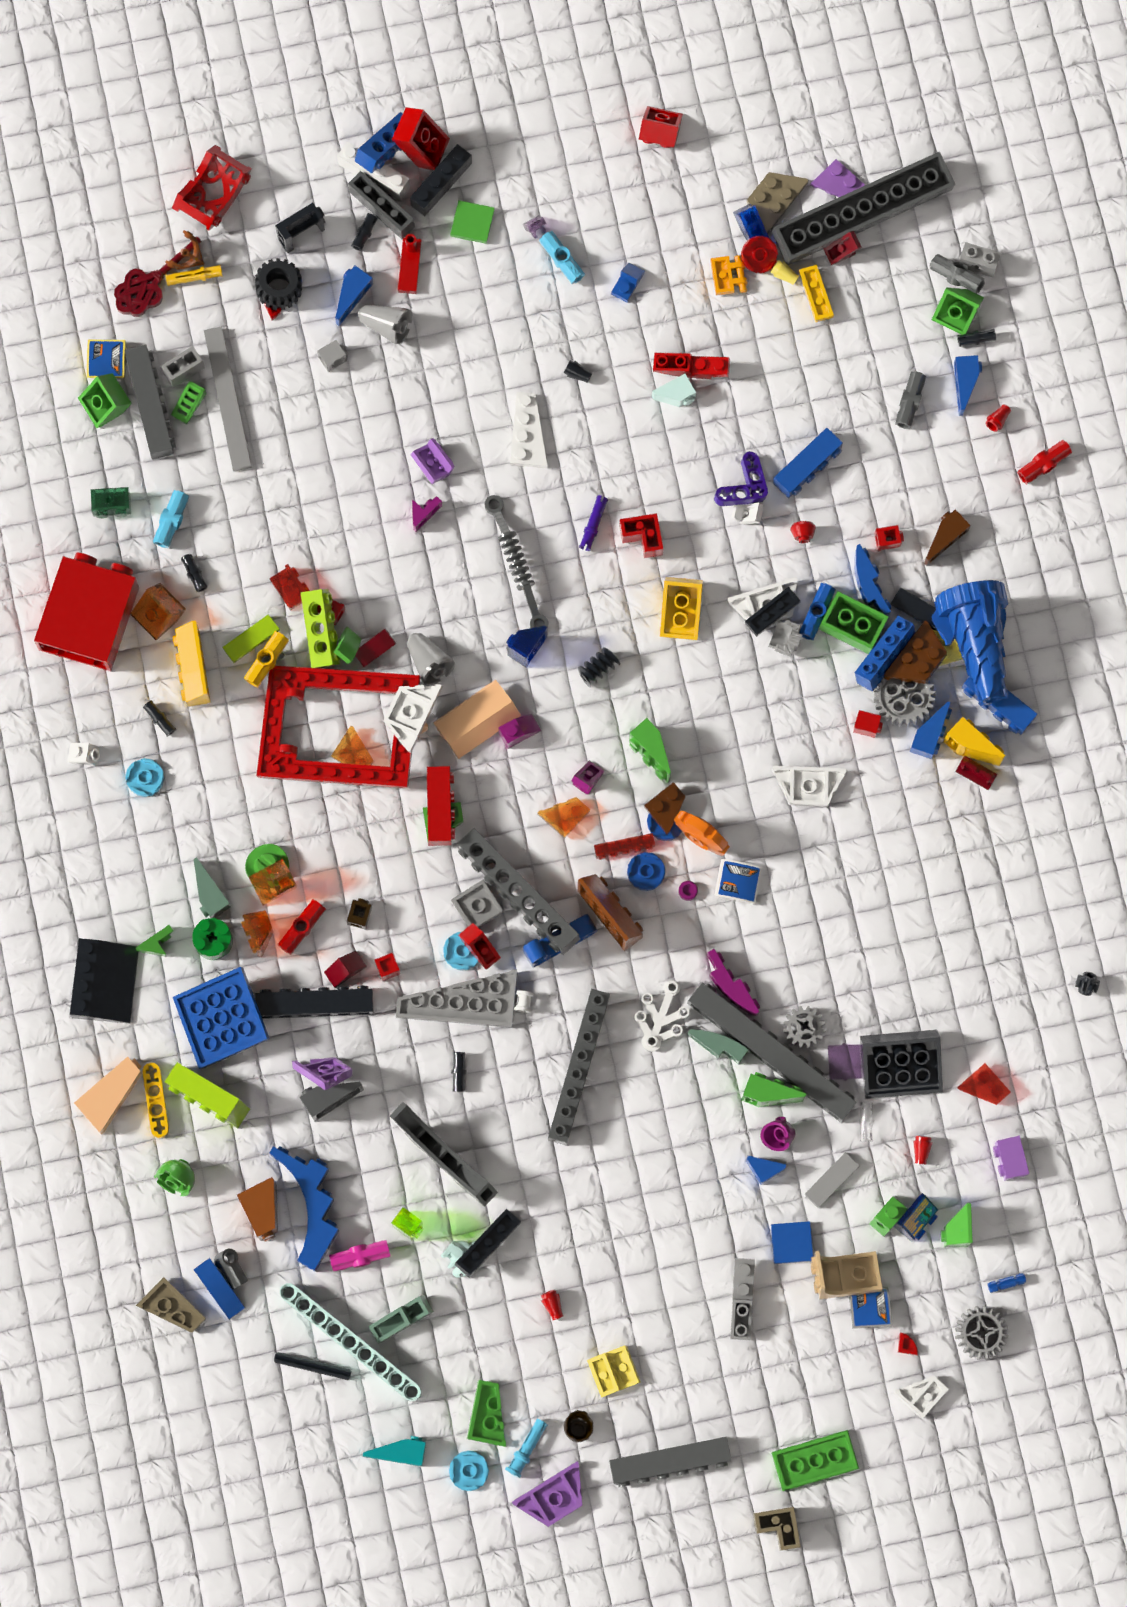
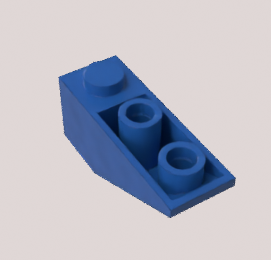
M948 701L917 730L910 749L911 753L932 759L933 754H938L941 744L937 742L939 736H944L946 726H943L945 719L949 720L952 709L949 706L951 702Z

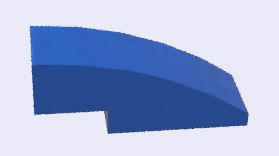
M210 1258L193 1269L229 1320L245 1309Z

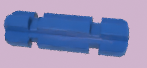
M1024 1273L1015 1275V1277L1010 1276L999 1279L997 1282L991 1281L987 1283L990 1293L998 1291V1289L1004 1290L1015 1287L1016 1284H1025L1026 1277Z

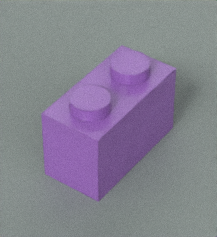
M1020 1135L995 1142L993 1153L995 1158L999 1159L998 1172L1000 1177L1007 1181L1027 1176L1029 1170Z

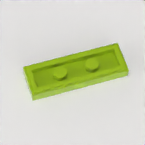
M268 614L222 648L231 661L235 663L269 639L275 631L279 632L280 629Z

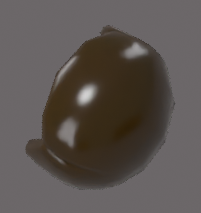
M576 1410L570 1413L564 1421V1432L573 1442L581 1443L588 1440L593 1433V1421L585 1411Z

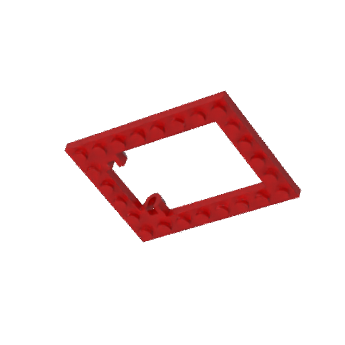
M275 665L269 671L256 776L269 779L408 788L412 753L406 750L395 735L393 737L390 767L297 760L298 747L290 744H281L286 700H292V697H296L298 700L304 701L305 688L396 694L400 686L415 687L420 685V675Z

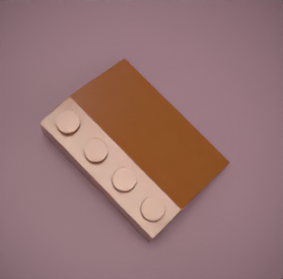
M594 874L580 878L578 880L577 892L624 952L643 938V928L638 922L634 923L630 918L632 916L630 911L626 907L622 908L618 903L620 901L619 897L614 891L611 893L607 889L608 884L602 876L599 878Z

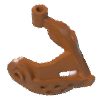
M183 230L184 236L193 243V254H190L187 249L182 248L180 251L181 255L190 257L187 262L177 264L174 261L166 260L165 263L172 269L175 268L177 270L200 265L204 266L205 262L203 261L197 238L191 232Z

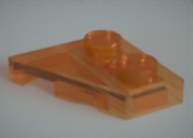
M350 726L331 755L336 761L345 764L372 765L374 762L353 726Z
M575 797L567 800V802L553 805L551 808L540 810L537 815L565 839L590 812V809Z

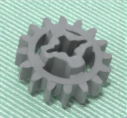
M799 1006L798 1011L792 1009L793 1015H786L789 1021H784L783 1025L787 1026V1028L783 1032L789 1033L786 1039L792 1038V1045H795L797 1042L799 1043V1048L803 1044L809 1048L810 1043L817 1045L816 1039L822 1040L823 1037L820 1033H825V1029L821 1028V1026L825 1025V1021H820L822 1014L817 1016V1009L811 1012L810 1006H807L806 1010ZM799 1015H808L806 1018L801 1019L797 1017ZM813 1020H815L817 1024V1030L813 1027ZM806 1023L808 1025L807 1029L802 1031L801 1025H804ZM791 1024L796 1028L795 1035L792 1032ZM803 1036L812 1037V1038L806 1039V1040L801 1039Z

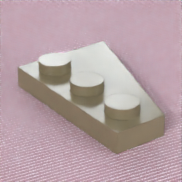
M164 1277L136 1305L191 1333L206 1320Z

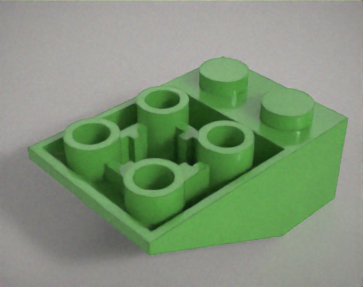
M646 718L630 732L629 746L635 753L639 752L643 756L642 760L648 767L652 766L656 770L655 774L660 780H665L668 783L671 771L660 731Z
M755 1072V1075L750 1074L741 1101L757 1107L803 1102L806 1093H803V1089L792 1086L790 1088L784 1086L785 1083L780 1080L774 1079L771 1081L766 1079L765 1075Z

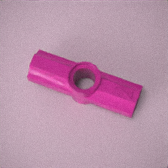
M387 1240L369 1245H357L349 1248V1250L329 1255L333 1272L350 1267L366 1266L373 1261L391 1257Z

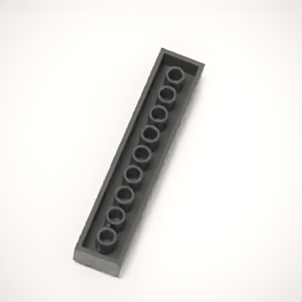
M939 151L779 224L773 228L771 233L786 264L790 265L823 250L851 231H854L855 234L860 233L951 191L956 184Z

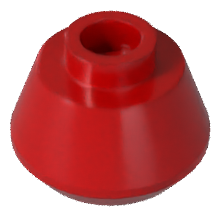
M799 521L791 526L790 531L794 539L799 541V543H808L814 536L816 526L811 521Z

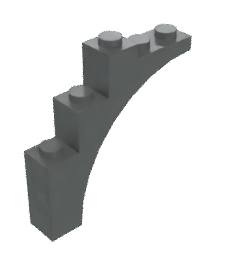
M402 1102L390 1115L417 1147L425 1152L437 1166L450 1175L462 1189L484 1207L498 1193L485 1178L444 1143L407 1104Z

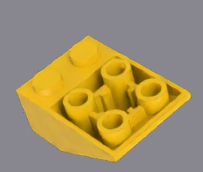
M962 717L947 733L943 742L957 755H965L968 758L1000 766L1006 756L1003 754V749L997 744L993 745L989 741L988 735L984 732L980 733L970 719L966 720Z

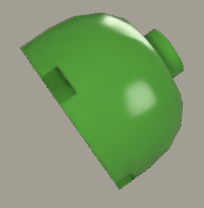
M183 1159L167 1160L160 1166L154 1178H158L157 1183L163 1189L172 1194H175V1191L181 1193L180 1196L182 1197L188 1196L195 1183L194 1172L190 1164Z

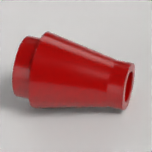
M1003 404L989 415L986 426L994 432L1001 430L1011 412L1010 407Z
M916 1136L915 1140H913L915 1163L927 1165V1159L933 1142H931V1137Z
M554 1289L542 1294L541 1302L552 1320L563 1317L559 1293Z

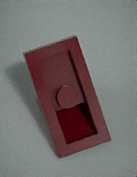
M851 231L823 250L830 264L834 265L854 256L856 251L862 248L855 232Z

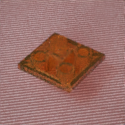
M283 859L249 876L263 906L297 888L292 874Z
M266 910L242 915L244 921L241 922L246 936H251L248 942L253 954L257 953L259 958L264 955L274 932Z

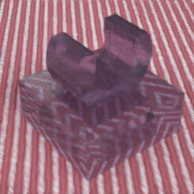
M539 215L523 224L525 230L530 232L531 236L535 239L538 238L536 235L538 229L541 230L542 234L546 233V229L543 227L546 222Z

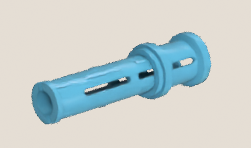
M536 1419L519 1451L514 1452L512 1462L509 1467L505 1468L507 1472L517 1478L521 1477L523 1468L530 1462L529 1456L548 1424L540 1419Z

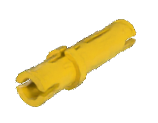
M221 265L207 268L202 266L200 269L165 274L167 286L198 280L207 281L206 279L223 277Z

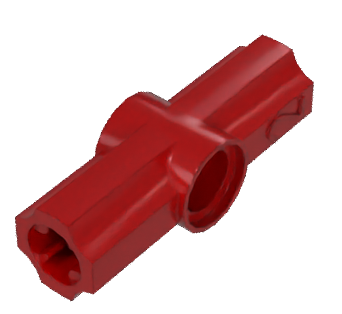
M1061 440L1047 451L1043 450L1037 454L1031 462L1017 471L1021 481L1027 485L1040 475H1045L1053 470L1060 461L1072 454L1069 444Z
M312 899L301 915L294 920L293 925L277 945L291 955L301 941L309 935L312 927L326 911V908ZM305 923L307 928L304 931H298L297 925Z

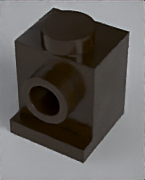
M358 898V901L353 900L346 921L347 925L366 930L372 904H369L368 900ZM363 911L364 915L362 917H358L357 912Z

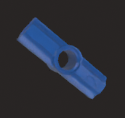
M827 583L820 584L799 631L802 638L814 641L836 591L831 585ZM818 608L822 611V614L815 615L812 610Z

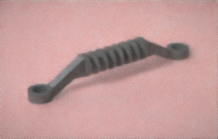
M491 495L485 500V510L495 517L502 535L498 537L499 542H504L501 548H508L504 551V555H510L506 561L513 562L509 565V569H516L511 573L512 576H518L514 579L515 583H520L516 588L519 591L523 590L532 615L530 628H535V621L541 620L545 624L543 627V633H545L549 627L548 619L539 613L531 589L535 582L534 580H528L532 577V574L526 573L529 570L528 566L523 567L527 563L526 559L520 560L524 557V553H517L522 549L521 546H515L519 543V540L512 539L517 534L515 531L509 530L501 513L504 507L503 500L497 495ZM491 501H497L499 503V507L497 509H491L489 507V503Z

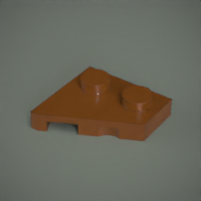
M673 782L644 805L646 811L666 835L670 833L674 824V818L679 813L686 796Z

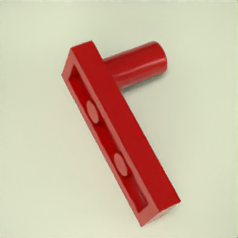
M408 234L403 238L398 293L417 294L422 241L421 239H416L413 234Z

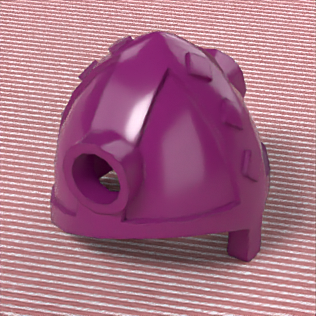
M777 1117L775 1121L766 1124L762 1128L760 1137L762 1143L767 1148L774 1151H784L789 1149L796 1133L792 1125L786 1121V1117Z

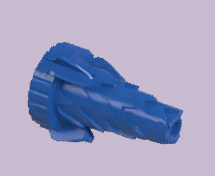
M997 580L974 581L957 585L941 592L935 598L936 611L932 615V621L945 641L946 646H950L954 639L956 640L965 662L967 675L971 676L978 700L982 705H990L1008 698L1004 679L1006 677V670L1003 657L1006 656L1002 642L1006 623V610L1004 608L1009 603L1005 584Z

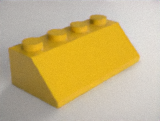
M195 620L176 628V635L173 636L174 647L178 646L179 653L175 654L177 665H181V672H178L179 681L184 684V690H181L182 700L186 701L188 707L211 703L200 631Z

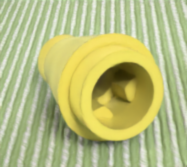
M778 260L771 270L774 277L794 285L799 277L784 261Z

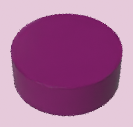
M684 881L679 886L678 893L683 900L691 901L697 896L698 888L694 882Z

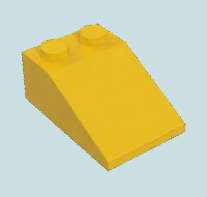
M665 577L660 637L698 640L703 580Z

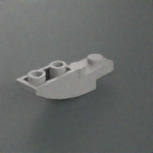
M735 1258L730 1339H751L755 1259Z

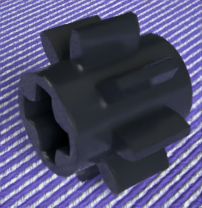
M1084 972L1083 976L1078 975L1075 987H1078L1080 994L1091 996L1092 992L1097 993L1100 981L1097 980V976L1094 973Z

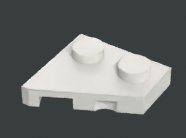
M931 1376L894 1391V1394L923 1419L948 1391V1388L935 1376Z

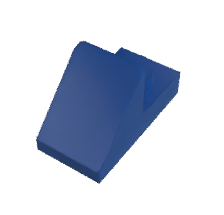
M628 263L621 270L620 277L612 289L611 295L628 303L645 271Z

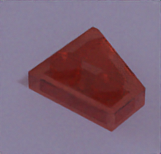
M986 1063L957 1087L960 1091L995 1105L999 1104L1011 1093Z

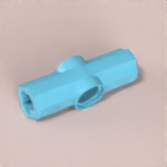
M553 231L547 232L539 239V242L554 260L555 266L561 269L571 284H576L585 276V273L570 255L569 249L563 246ZM560 255H564L567 258L565 260H560L557 257Z
M178 490L173 491L167 508H164L160 516V525L156 531L153 543L163 548H169L175 531L179 529L182 523L183 512L189 495Z

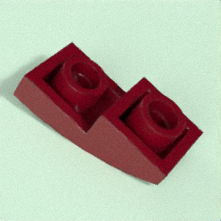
M385 628L360 646L355 656L362 666L366 667L393 647L396 642Z

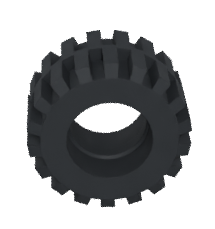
M276 258V261L271 259L268 260V264L264 262L262 268H258L255 275L256 294L260 298V302L262 304L265 303L268 308L272 306L273 310H277V308L285 310L286 306L288 308L292 307V303L296 304L298 298L301 297L302 277L298 267L295 268L294 263L288 264L286 259L284 261H280V258ZM274 279H284L289 283L282 290H274L268 286Z

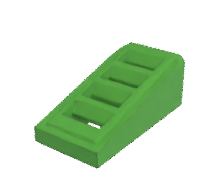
M189 381L171 416L188 424L204 399L206 390ZM193 390L194 392L198 393V396L191 393V391ZM187 397L194 399V403L188 400ZM183 403L187 404V405L190 406L191 408L188 409V408L184 407V406H183ZM182 410L186 412L187 416L179 413L178 411Z

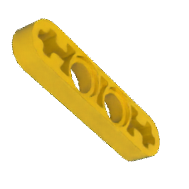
M150 1062L143 1067L142 1071L150 1129L156 1138H164L169 1133V1124L161 1070L157 1064ZM149 1067H153L154 1070H157V1072L154 1073V1079H159V1082H150L147 1084V1081H151L150 1074H146V1071L150 1070ZM158 1086L160 1088L159 1094L151 1096L149 1094L150 1087ZM154 1105L162 1106L163 1111L160 1115L152 1113ZM164 1117V1120H160L161 1126L165 1127V1130H162V1134H159L155 1131L158 1128L157 1121L153 1122V1119Z

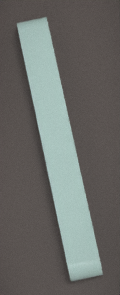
M291 1283L281 1286L280 1296L286 1303L410 1402L417 1401L420 1398L421 1389L414 1381ZM293 1288L294 1295L291 1298L284 1297L285 1289ZM302 1300L309 1301L310 1306L307 1310L299 1308ZM319 1312L325 1314V1319L321 1323H317L314 1320V1316ZM332 1325L340 1326V1333L338 1335L330 1334ZM349 1337H353L356 1340V1344L352 1348L345 1346V1341ZM365 1349L371 1351V1357L368 1360H363L360 1357L361 1352ZM379 1362H384L387 1365V1369L379 1373L376 1371V1365ZM396 1374L401 1375L402 1382L399 1385L392 1384V1376ZM409 1387L417 1388V1396L413 1398L408 1397L407 1389Z

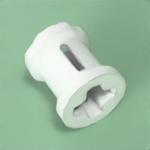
M521 990L516 991L518 998L514 1010L521 1013H531L530 1002L534 993Z

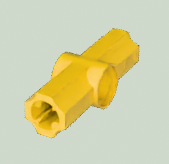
M275 631L265 647L258 652L257 659L245 675L244 680L258 688L268 672L275 667L276 660L288 644L289 639ZM265 656H270L271 660L269 662H262Z

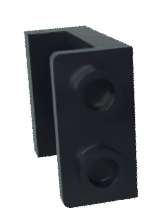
M313 202L275 225L277 238L287 253L294 250L292 238L308 228L317 225L321 232L325 230L324 224L326 222L323 218L325 215L319 206L316 207Z

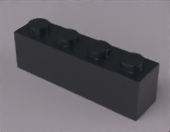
M457 144L410 197L411 206L425 217L472 164V155Z

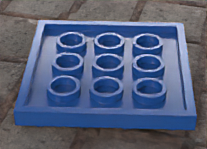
M243 967L236 968L173 996L199 1069L208 1067L270 1039Z

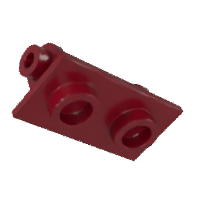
M965 755L955 771L986 790L990 789L998 775Z

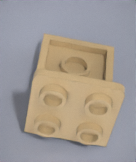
M815 1251L814 1257H811L812 1275H816L814 1276L815 1294L819 1293V1299L882 1291L876 1251L836 1257L820 1256L819 1251Z

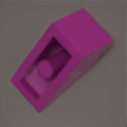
M532 714L515 718L498 727L499 734L507 749L541 731Z

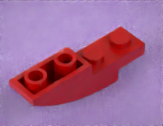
M654 353L653 372L678 377L686 374L687 378L696 379L729 377V357L692 356L690 353Z

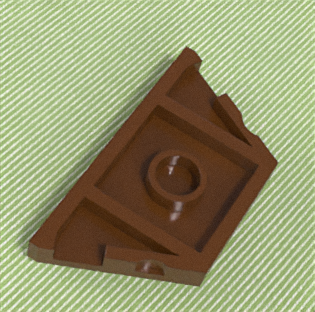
M927 621L923 622L886 671L884 679L890 680V678L902 679L903 682L914 681L926 684L945 659L947 651Z

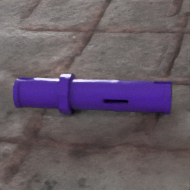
M597 495L587 527L583 531L584 535L579 548L583 550L585 544H587L585 551H591L594 538L598 533L597 529L608 502L606 497L601 502V495Z

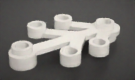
M670 980L665 984L664 991L666 994L659 1013L654 1006L652 994L644 993L642 995L641 1001L646 1005L654 1023L652 1031L646 1022V1013L641 1010L635 1013V1021L639 1023L644 1034L642 1045L647 1051L654 1052L658 1050L662 1041L674 1036L679 1037L683 1032L682 1026L675 1024L671 1030L659 1034L661 1027L678 1019H685L690 1013L687 1007L682 1006L677 1012L666 1016L672 998L680 991V985L674 980ZM669 985H675L676 989L670 991L668 987ZM650 996L651 1001L645 1002L643 998ZM682 1009H685L687 1011V1015L682 1016L680 1014V1011ZM643 1014L644 1019L638 1020L637 1015ZM675 1027H678L680 1029V1033L675 1034L673 1032V1029ZM650 1038H653L655 1040L654 1045H650L648 1043V1040Z

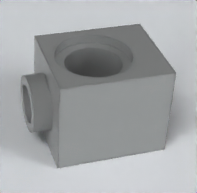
M337 340L317 351L318 358L327 372L347 361L346 354L348 352L343 344L339 345Z

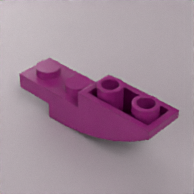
M715 949L707 952V957L715 969L710 973V978L721 993L746 1013L753 1016L759 1015L758 1009H760V1005L755 998H751L749 994L751 990L746 981L742 982L741 979L733 982L734 975L729 968L726 969L723 965L725 960L722 954L716 952Z

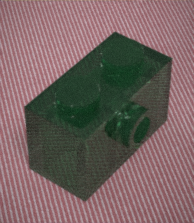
M129 488L91 489V511L93 516L107 518L110 515L126 517L127 514H131Z

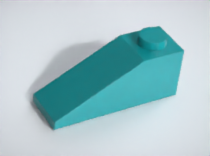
M411 1436V1439H404L363 1452V1457L422 1467L426 1442H422V1437Z

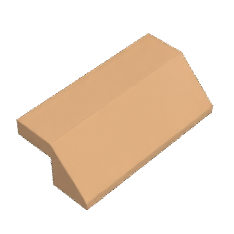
M494 680L433 723L459 759L496 734L498 727L515 718H519L521 715L497 680Z

